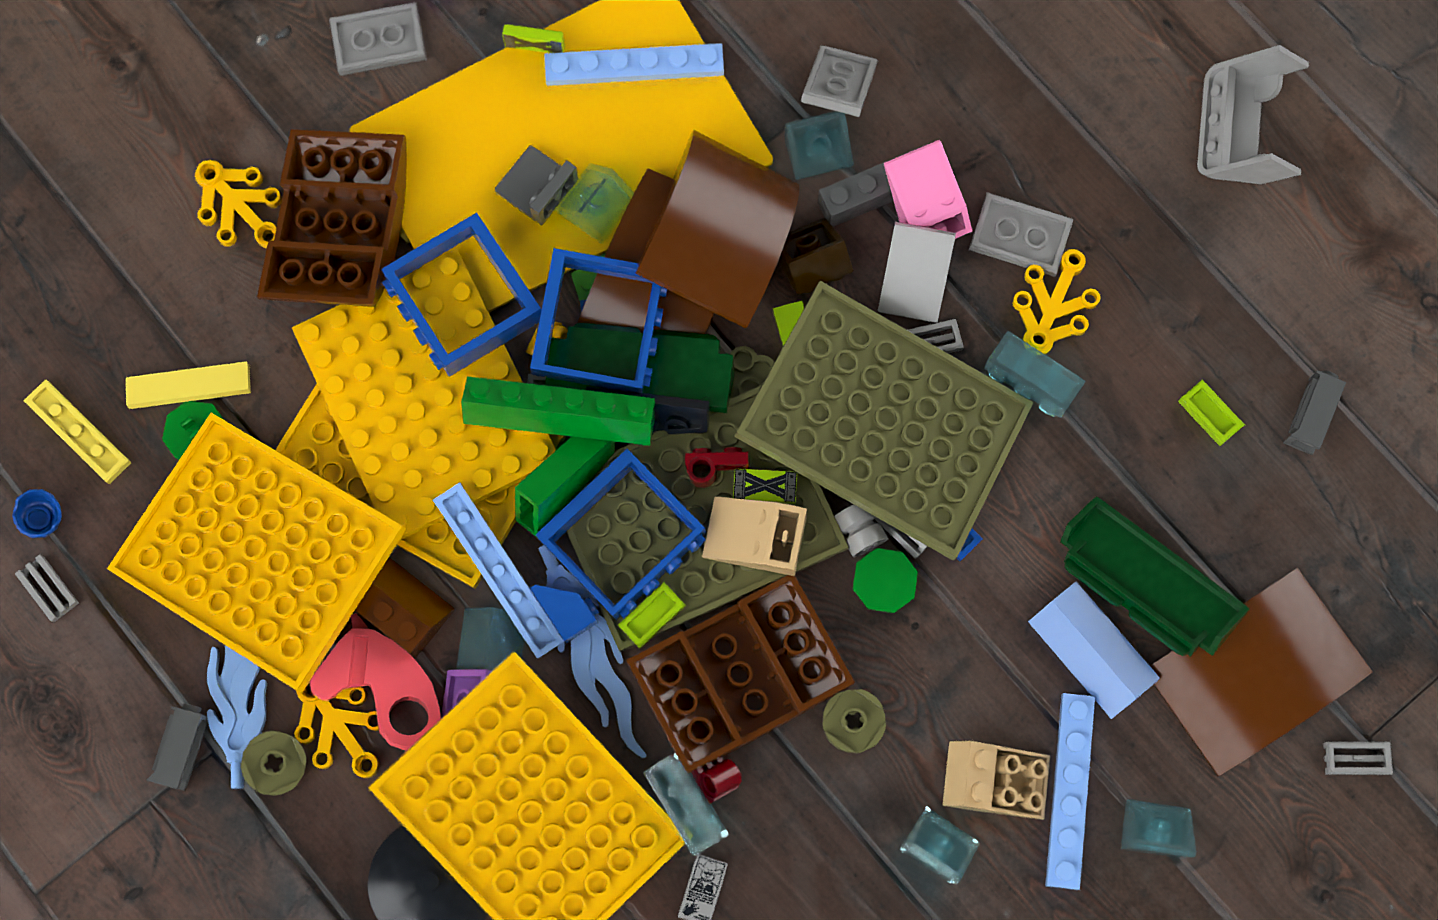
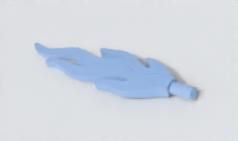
M545 545L538 548L548 569L546 571V587L579 593L583 599L589 597L593 604L599 607L597 600L571 573L565 570L562 564L559 565L556 557ZM596 614L594 617L598 623L571 640V664L575 680L582 692L600 712L603 727H608L609 711L596 690L595 678L606 688L615 705L622 739L635 754L641 758H646V753L637 744L632 734V703L630 693L625 684L615 674L608 661L604 639L610 643L613 654L619 664H623L621 652L617 648L606 620L599 614ZM565 641L557 646L560 653H563L565 650Z
M225 645V662L221 676H219L220 653L216 647H212L207 669V684L210 694L222 714L223 723L212 709L207 711V719L215 740L226 755L227 763L231 764V789L244 788V777L241 771L243 752L249 742L262 733L265 726L266 689L268 683L264 679L259 681L255 690L253 708L251 713H249L248 701L250 692L261 667Z

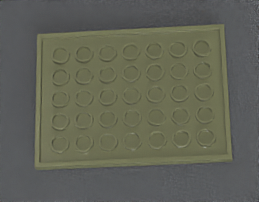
M820 281L734 437L954 561L958 557L1034 402Z
M758 386L730 399L727 413L709 412V427L705 433L668 434L665 430L658 431L652 435L650 446L629 444L616 450L585 487L620 454L628 449L705 527L707 532L714 498H733L735 471H717L716 480L711 486L707 488L696 487L691 483L687 473L685 453H692V450L696 448L711 449V453L723 452L724 448L738 447L742 448V452H748L749 469L796 471L734 437L761 386ZM699 465L694 469L693 474L697 478H705L709 475L711 469L707 465ZM631 470L566 532L585 574L616 604L692 531ZM797 472L796 505H787L807 508V518L796 573L849 548L820 485ZM704 542L698 550L693 553L689 550L681 558L683 563L676 571L670 575L666 572L658 580L660 585L665 582L685 603L686 607L654 637L760 590L787 575L702 558ZM643 594V595L635 602V603L637 604V607H638L648 596H646L645 594ZM598 602L619 652L636 646L618 626L625 618L620 616L615 620Z

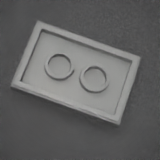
M416 2L329 18L337 69L340 76L427 60Z
M823 45L820 46L804 88L801 102L860 117L878 60Z
M987 192L969 250L1028 268L1030 265H1039L1042 267L1044 274L1055 277L1074 219Z
M895 222L878 312L938 322L956 233Z

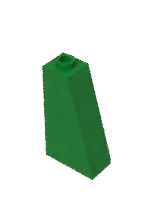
M571 436L515 487V520L537 537L536 534L579 494L615 453V442Z

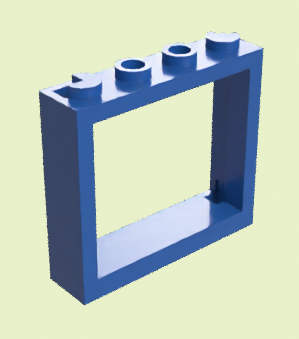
M477 212L381 269L386 279L382 281V284L391 298L395 295L401 302L397 307L406 322L412 319L417 327L413 332L422 346L429 345L433 352L429 354L433 364L438 370L444 368L449 377L538 324L540 321L541 307ZM474 236L522 310L447 354L399 279Z
M554 248L530 366L531 374L602 388L642 393L643 386H650L652 368H647L649 356L655 357L658 338H653L655 326H661L664 309L658 308L660 296L666 297L668 289L636 274L639 263ZM565 267L653 283L634 381L546 365Z
M626 449L550 520L536 536L617 620L620 616L626 618L637 607L635 602L643 594L649 596L660 585L658 580L666 572L670 575L676 571L683 563L681 558L689 550L692 553L698 550L706 541L704 536L707 532L705 527L666 487ZM632 470L692 532L622 599L614 604L555 542Z

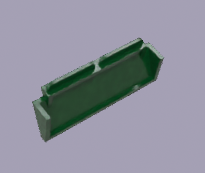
M577 323L573 327L568 326L567 339L551 338L548 365L634 381L643 333H640V330L637 328L590 323ZM654 330L653 338H658L655 357L649 356L647 368H652L649 387L643 386L642 393L709 401V412L727 413L735 376L734 357L731 354H720V340H717L716 336L709 334ZM547 377L545 380L546 386L585 390L586 386L597 387Z
M1097 496L1065 528L1060 543L1070 549L1064 560L1065 569L1114 606L1122 605L1129 610V617L1178 655H1188L1191 657L1198 647H1201L1213 656L1250 609Z

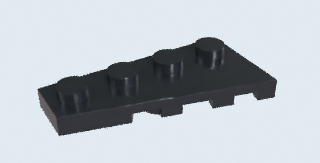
M586 386L585 390L655 398L653 433L664 430L668 434L705 433L708 431L709 401Z

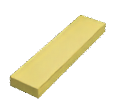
M247 361L126 377V405L129 409L251 393L250 366Z
M45 379L23 400L108 484L112 483L132 463L48 380Z

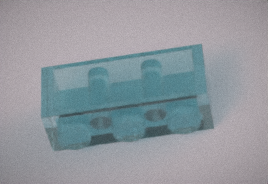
M1009 331L1006 332L984 367L988 370V375L1000 383L1005 381L1014 387V392L1028 400L1031 398L1040 404L1039 408L1043 412L1053 417L1057 415L1062 418L1086 382Z
M676 753L643 772L693 857L729 835L712 805L708 803L691 773L687 774Z

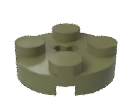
M865 690L842 691L834 695L827 703L823 712L822 728L827 739L834 747L846 753L859 754L873 748L882 738L886 728L884 709L881 702L873 694ZM856 713L860 714L859 721L863 724L860 729L858 727L849 729L847 727L848 720L845 717L848 714L854 716Z
M268 731L254 737L244 750L241 761L242 775L247 784L260 794L272 796L287 793L297 786L304 775L306 767V755L300 742L287 733ZM273 754L275 758H282L283 763L279 765L280 771L274 773L272 769L266 770L264 764L268 762L267 756Z

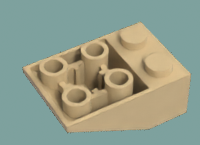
M715 497L702 558L795 576L807 518V508L777 502Z
M949 741L943 806L1044 820L1050 756L975 741Z

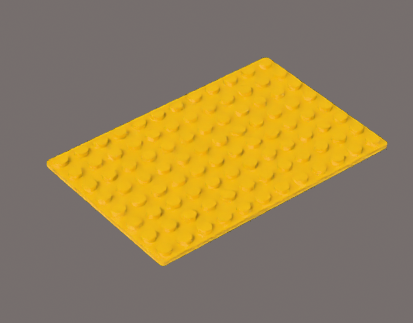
M599 0L544 28L545 30L563 33L565 42L564 52L705 44L679 0ZM506 47L358 122L349 129V132L405 135L407 173L401 227L413 249H416L477 212L529 291L547 283L554 248L595 256L606 252L647 168L674 179L693 130L765 167H769L773 163V156L725 76L547 86L544 55L546 52ZM529 146L535 147L560 166L566 160L576 166L578 175L577 183L542 226L495 192V187ZM474 236L440 255L442 256L458 249L489 313L515 300V297ZM565 267L564 273L572 270V268Z

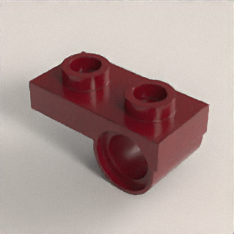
M738 447L724 448L723 452L711 453V449L696 448L692 450V453H685V466L691 483L699 488H707L715 482L717 471L749 469L748 452H742V448ZM699 465H707L711 470L707 477L697 478L693 474L694 469Z
M720 758L691 772L709 804L737 789L742 781L738 767L729 759L723 760Z

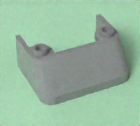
M1278 45L1217 63L1207 71L1204 79L1197 167L1201 174L1211 179L1253 184H1265L1301 175L1300 168L1272 153L1258 155L1262 102L1269 101L1278 95L1282 88L1284 74L1308 68V61Z

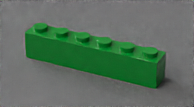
M467 376L461 401L464 424L651 445L655 420V398Z

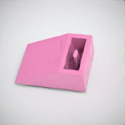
M940 140L884 163L900 223L956 233L955 239L972 232L966 204Z

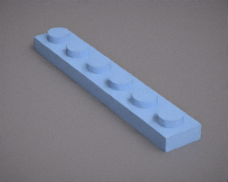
M722 43L544 54L547 86L724 76Z
M459 482L433 499L536 658H540L564 642L462 484Z
M1061 694L1045 886L1080 890L1095 703L1094 696Z

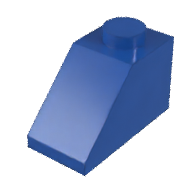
M534 585L530 588L566 643L598 623L594 616L599 612L589 597L583 600L579 593Z

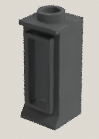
M1317 370L1308 379L1309 383L1306 386L1288 431L1291 435L1283 442L1284 444L1310 455L1314 454L1315 449L1319 450L1321 448L1346 385L1345 381L1338 379L1339 377L1335 373L1325 370Z
M183 703L182 708L173 706L170 708L174 710V714L169 716L152 770L155 772L147 778V781L186 791L208 719L207 716L200 714L202 708Z

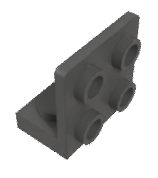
M529 146L495 187V192L542 226L577 183L576 166L567 160L560 166L535 147Z

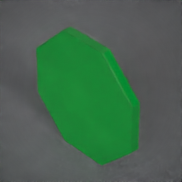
M188 401L167 414L162 440L176 460L181 458L210 413L223 419L213 404Z
M876 548L856 563L853 591L868 610L895 613L915 598L918 571L903 552Z

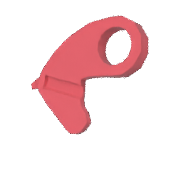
M355 613L350 617L352 629L336 644L311 678V692L322 701H329L347 688L370 686L376 706L379 733L389 745L406 751L441 719L433 684L418 662L406 650L388 637L369 629L364 621ZM411 700L418 702L428 713V723L425 728L414 735H404L393 729L389 721V715L394 706L402 701Z

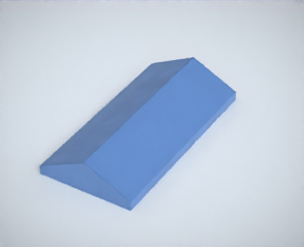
M1077 581L1028 621L1089 694L1095 697V701L1111 719L1160 679Z

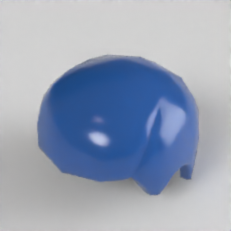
M30 489L18 496L15 500L12 514L13 522L19 532L31 538H45L56 531L62 517L61 506L54 495L43 489Z

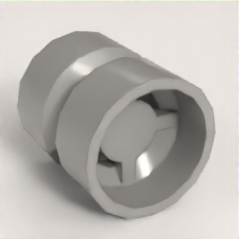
M854 504L834 516L842 534L848 536L846 542L853 558L877 548L888 540L881 524L873 522L875 516Z

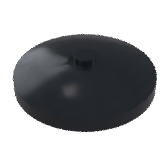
M404 825L392 832L378 848L372 860L368 876L369 899L378 920H486L489 916Z

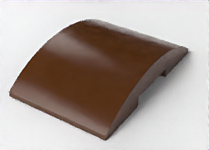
M290 130L280 185L284 192L274 241L268 240L257 294L258 299L375 307L385 288L382 281L386 279L381 269L394 262L401 231L407 173L405 135Z
M693 130L674 175L675 180L661 215L653 227L635 273L747 328L769 284L786 242L798 202L799 184Z
M647 168L623 214L604 257L633 263L640 262L653 227L661 215L674 179ZM597 273L578 323L633 327L639 329L640 333H643L653 283ZM667 290L666 297L660 296L658 308L664 309L661 326H655L654 330L707 334L715 313Z
M1298 568L1243 603L1250 608L1248 613L1213 656L1201 647H1198L1191 657L1188 655L1181 656L1171 651L1150 665L1160 677L1153 685L1217 777L1313 716L1372 673V670Z
M791 575L773 582L739 600L734 606L684 632L682 630L626 660L687 774L764 736L855 683L797 578Z

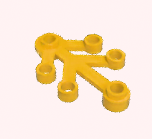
M214 160L200 163L195 172V179L203 187L201 208L197 213L201 223L205 226H212L218 220V215L213 209L215 191L217 190L223 197L221 225L217 232L219 242L226 247L236 243L237 235L233 230L234 214L236 211L255 231L254 237L258 244L267 249L268 241H264V238L267 234H274L275 237L276 226L271 222H263L245 202L265 203L271 208L278 207L282 202V195L278 189L274 187H269L265 190L231 189L226 182L245 181L250 187H258L263 181V176L256 167H249L246 170L224 169L219 162ZM209 173H216L213 179L207 180ZM251 174H258L254 181L248 180ZM277 194V198L274 201H268V196ZM212 212L210 219H203L205 213ZM225 233L232 234L230 239L222 240Z
M1071 249L1063 254L1060 261L1062 273L1051 298L1042 280L1044 276L1042 267L1030 265L1026 269L1025 281L1031 285L1043 313L1039 325L1030 308L1032 303L1031 295L1026 291H1020L1014 296L1013 306L1019 311L1027 330L1023 336V346L1028 353L1034 356L1047 354L1052 349L1055 341L1071 335H1083L1089 326L1086 317L1077 315L1071 319L1069 324L1050 330L1054 319L1084 308L1093 309L1100 301V294L1097 290L1087 289L1083 292L1082 296L1062 303L1073 276L1080 274L1086 263L1084 254L1079 250ZM1069 257H1076L1079 263L1076 265L1071 264ZM1029 272H1038L1039 278L1032 279L1029 276ZM1085 296H1094L1095 302H1087ZM1024 297L1028 304L1020 305L1017 299ZM1079 321L1084 325V328L1078 330L1074 327L1073 323ZM1041 336L1044 339V343L1036 344L1033 337Z
M310 681L302 693L296 691L298 698L303 702L299 726L294 732L295 738L300 743L308 744L315 738L312 722L316 707L323 715L317 751L312 757L314 766L320 769H327L332 765L333 755L330 751L335 732L353 758V772L362 778L373 777L379 770L378 758L363 750L345 723L362 725L372 731H379L378 726L372 727L369 722L372 716L377 715L376 711L362 713L334 709L329 701H322L314 695H309ZM362 687L347 688L342 690L334 699H345L355 706H360L366 702L367 692ZM356 690H360L362 693L359 701L352 700V693ZM308 728L310 736L302 740L300 732L302 729ZM325 753L328 756V761L324 765H319L318 757ZM365 760H370L372 768L364 772L362 770V763Z

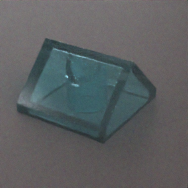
M833 111L785 123L784 140L796 180L854 166L845 113Z
M590 163L554 211L603 244L621 221L634 192L613 169Z
M494 607L466 608L464 610L456 670L486 669L493 671L513 651L522 659L524 638L505 610Z
M1127 799L1121 849L1182 859L1195 858L1196 847L1191 809Z
M926 807L899 849L950 884L957 885L962 879L980 842Z

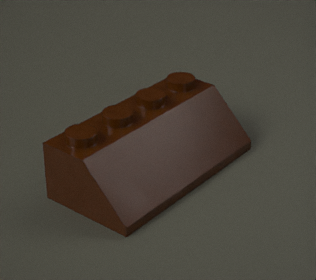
M388 557L355 611L414 658H417L455 611V608Z

